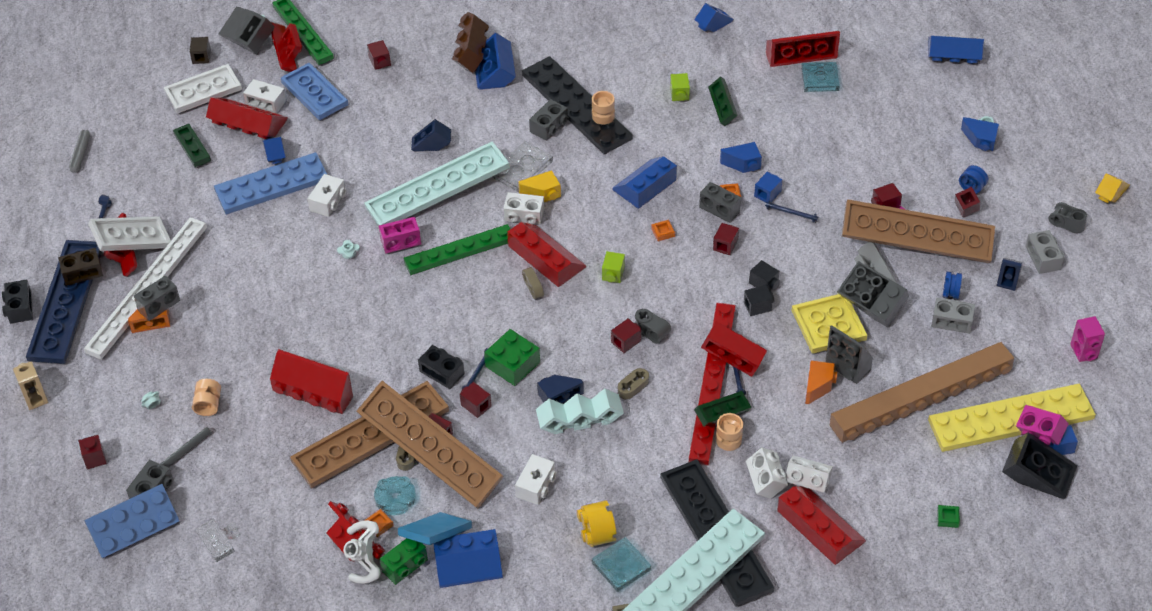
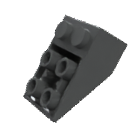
M236 6L218 34L257 55L275 26L262 15Z
M860 261L856 263L837 291L843 298L887 328L909 298L906 288Z
M831 325L826 362L835 363L834 370L857 384L871 371L873 358L862 344Z

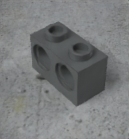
M550 99L529 119L530 132L547 141L556 134L562 125L567 123V107Z
M709 182L700 192L699 208L729 223L739 214L740 196L712 182Z
M163 276L135 294L134 300L138 311L150 321L178 303L180 297L177 286L167 276Z
M149 459L126 489L129 499L160 484H163L165 490L168 489L173 482L170 468Z

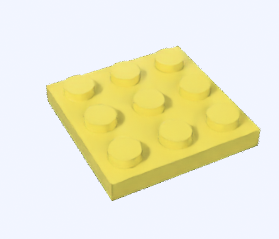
M839 294L792 305L791 311L812 354L827 350L831 325L857 342L867 340V333L852 304Z

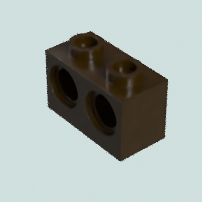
M96 248L58 257L66 286L103 276Z

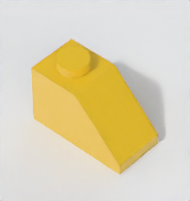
M552 170L518 181L519 194L544 196V203L561 197V185Z
M1106 173L1095 193L1100 195L1098 199L1109 203V201L1116 202L1129 188L1130 184Z

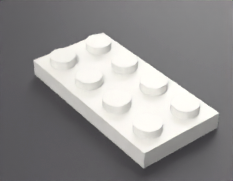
M229 64L164 87L165 94L177 114L208 103L210 97L221 98L242 90L241 84Z
M160 216L90 219L88 223L100 251L166 248L171 242Z

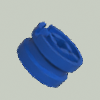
M971 165L960 175L959 184L964 190L972 187L975 193L978 194L988 183L989 179L987 173L982 168Z
M946 271L943 298L953 297V299H959L962 273L952 274V272Z

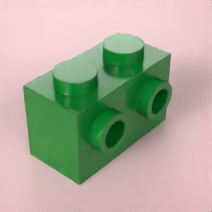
M408 538L380 558L382 573L395 585L428 561L426 546L421 542Z

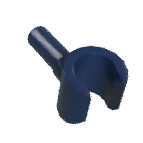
M103 194L98 200V203L102 205L99 218H103L107 207L112 205L109 196Z

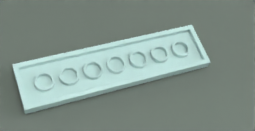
M492 141L364 202L365 208L378 226L403 220L509 169L510 164Z
M732 509L622 611H687L765 537V532L735 509Z

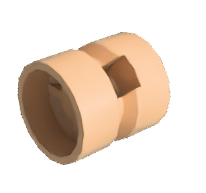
M598 91L592 96V119L597 124H609L615 118V97L612 93Z
M212 379L197 381L192 410L202 416L216 414L221 385Z
M727 413L720 416L717 420L716 443L723 450L733 451L742 444L743 421L738 415Z

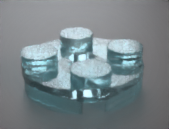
M393 476L378 481L374 491L376 506L384 510L386 514L400 515L407 512L412 504L414 505L416 493L414 485L408 477ZM393 493L400 494L397 495V498H393V496H390Z

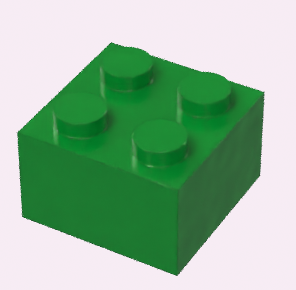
M509 329L484 352L485 367L513 386H516L540 363V348Z

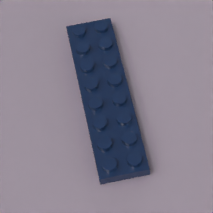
M66 240L60 257L96 248L100 259L102 251H100L95 241ZM58 261L26 354L27 361L66 363L93 279L66 286Z

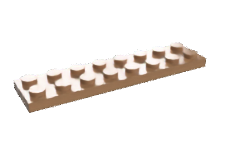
M847 199L841 237L990 263L992 260L995 226Z
M428 381L402 394L405 399L427 416L431 412L441 416L449 411V406ZM361 417L290 456V459L312 489L392 444L393 441L365 418Z
M384 381L378 384L356 411L477 509L504 477Z

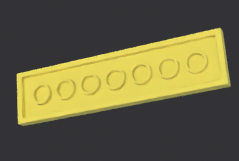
M1079 383L929 415L928 421L941 451L945 452L1021 435V431L1016 427V424L1025 405L1062 415L1069 423L1068 425L1093 420L1096 414Z

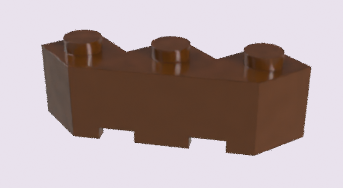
M467 12L461 17L458 25L463 30L457 35L455 43L460 47L454 51L452 60L465 70L474 73L483 60L484 54L481 50L485 48L487 37L484 34L488 31L489 25L475 14Z

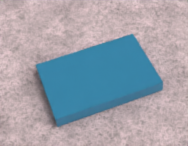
M439 512L399 527L398 535L431 545L471 529L472 521Z

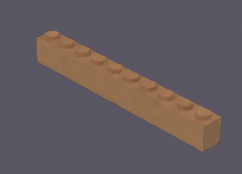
M1002 342L996 343L831 413L830 427L842 443L847 440H854L861 434L870 433L875 428L889 425L896 419L905 418L910 413L917 410L921 411L931 404L940 403L945 398L956 396L966 389H972L980 383L989 382L994 377L1009 373L1012 370L1014 357Z

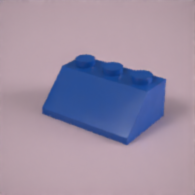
M495 32L486 40L485 48L481 50L484 54L483 60L475 70L477 88L480 90L505 87L516 78L511 41Z
M929 36L928 57H932V61H942L943 58H950L949 62H960V59H967V63H977L978 60H982L984 39Z
M664 156L650 159L615 185L612 190L639 209L676 181L677 165Z
M496 529L454 535L433 544L440 588L503 578Z

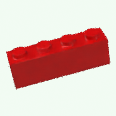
M840 31L767 40L766 56L770 67L836 59L838 57Z
M210 97L205 117L212 119L211 122L214 124L222 125V123H225L227 128L237 130L238 127L247 134L257 133V137L263 139L275 137L288 119L286 116L227 98Z
M520 222L507 231L508 246L557 287H560L586 268L583 262L535 224Z
M280 349L276 352L270 376L273 391L290 396L295 400L308 402L313 406L325 408L333 413H344L353 398L348 372Z
M793 486L779 497L777 511L834 565L838 564L866 542V539L810 488Z

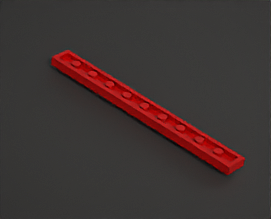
M716 303L713 325L717 321L732 330L736 305ZM709 352L707 353L698 406L719 399L721 396L726 362ZM697 415L689 462L698 459L700 464L709 465L716 423L703 427Z

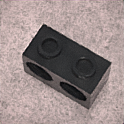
M28 280L4 283L5 291H2V299L5 303L2 306L4 317H8L10 324L33 320L32 291Z
M433 344L418 359L419 372L448 389H451L465 374L464 364L460 358L453 357L444 349L438 348Z

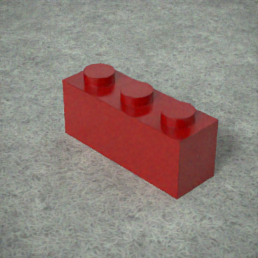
M717 321L701 346L702 349L751 377L758 369L767 352L766 349L758 344L753 343Z

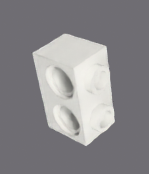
M507 193L504 205V221L541 225L544 213V196Z
M762 447L746 460L757 495L772 499L788 486L779 456L775 451Z
M793 455L788 463L785 478L789 483L825 492L833 466Z

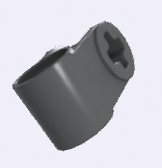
M1059 202L1055 206V211L1049 215L1048 219L1052 225L1077 234L1082 233L1085 229L1087 213L1082 209Z
M648 309L636 311L635 323L640 324L641 335L653 343H660L671 331L668 321L658 317Z

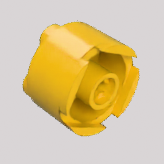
M607 500L583 505L579 510H576L578 521L582 522L583 530H581L582 540L590 547L616 541V538L613 537L616 534L615 521L612 511H607L606 506H609Z

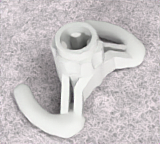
M369 520L354 523L347 529V533L352 535L360 529L367 528L358 540L351 539L344 546L346 558L358 561L369 572L366 576H359L354 573L349 574V580L359 584L371 583L377 580L381 573L380 568L373 562L372 542L379 532V526L376 522Z

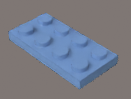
M310 63L281 77V83L319 121L348 106V100Z
M160 484L87 518L84 522L101 558H104L179 522V518L163 484Z

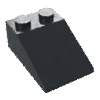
M1028 432L1014 440L1002 472L1019 484L1065 499L1078 465Z

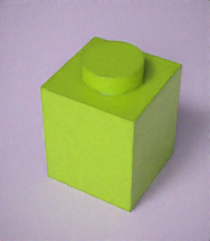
M688 73L670 74L672 101L689 100L690 86Z
M606 251L602 265L603 281L621 282L625 268V254Z

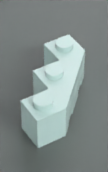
M603 389L592 399L576 394L564 404L548 399L536 409L540 429L553 434L563 433V429L574 428V431L591 428V424L600 422L602 425H608L624 414L619 394L607 389Z

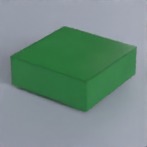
M938 505V526L959 528V506Z

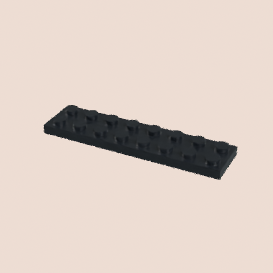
M550 56L522 70V76L548 101L551 99L567 107L568 120L604 155L633 139V134L616 118L611 123L605 125L594 122L592 119V95Z
M698 459L660 473L663 484L697 541L729 513ZM752 550L720 579L735 607L774 592L772 582Z

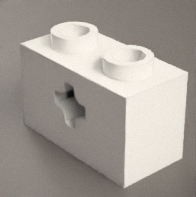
M254 79L243 92L245 104L276 114L286 102L284 88Z
M324 174L307 198L309 211L329 217L337 209L339 201L346 194L344 180Z
M532 454L515 484L516 497L538 505L541 499L546 497L550 482L553 483L556 478L555 462Z

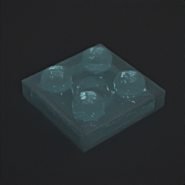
M836 62L802 63L804 92L839 91L840 85Z
M626 537L592 558V564L617 592L651 571L649 562Z

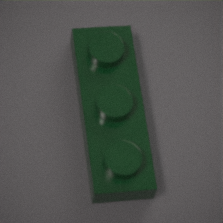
M720 76L708 86L720 124L726 126L738 115L727 83Z
M190 124L173 130L174 136L195 168L211 161L210 155Z
M740 391L699 405L694 411L703 427L716 423L723 414L733 413L739 415L749 411L752 407L744 393Z

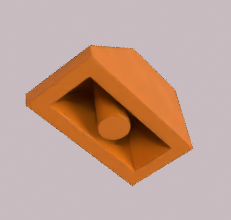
M137 309L128 318L131 332L137 333L170 327L169 309L150 321Z
M811 360L805 404H810L831 391L832 383L836 384L837 372L834 371L835 363Z

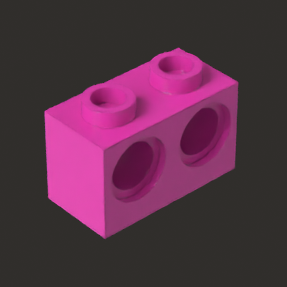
M415 217L379 225L380 239L385 254L421 245L420 230Z
M1096 316L1079 319L1076 322L1070 345L1079 362L1092 361L1099 356L1105 333Z
M1025 405L1016 427L1021 431V435L1029 432L1047 445H1050V443L1059 445L1069 423L1062 415Z

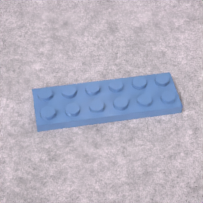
M315 152L214 185V190L225 215L317 185L322 176L327 173Z

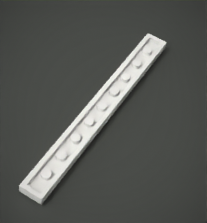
M191 217L85 346L86 354L101 360L129 326L128 318L137 310L134 295L163 276L168 277L207 229L206 223Z

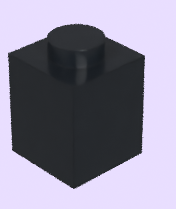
M761 260L750 270L749 284L754 287L766 285L770 292L779 285L780 271Z
M766 285L744 290L743 303L750 317L772 311V303L775 301L772 292H769Z

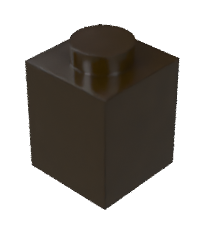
M191 37L189 52L192 64L210 63L211 47L208 37Z

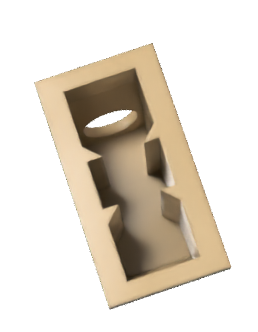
M21 363L13 368L29 410L47 404L46 395L33 363ZM30 387H35L36 392L29 393L28 389Z

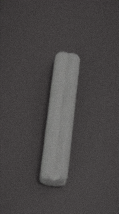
M89 130L80 131L69 164L71 172H78L90 138Z

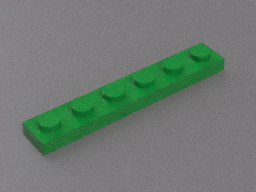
M276 0L272 2L273 8L287 26L289 23L296 25L300 42L318 65L334 59L333 53L291 0Z
M506 224L404 257V264L411 276L508 244L507 231L510 230V227Z

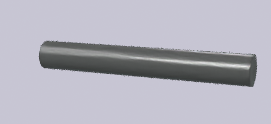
M208 427L204 428L160 464L166 467L171 466L212 433Z

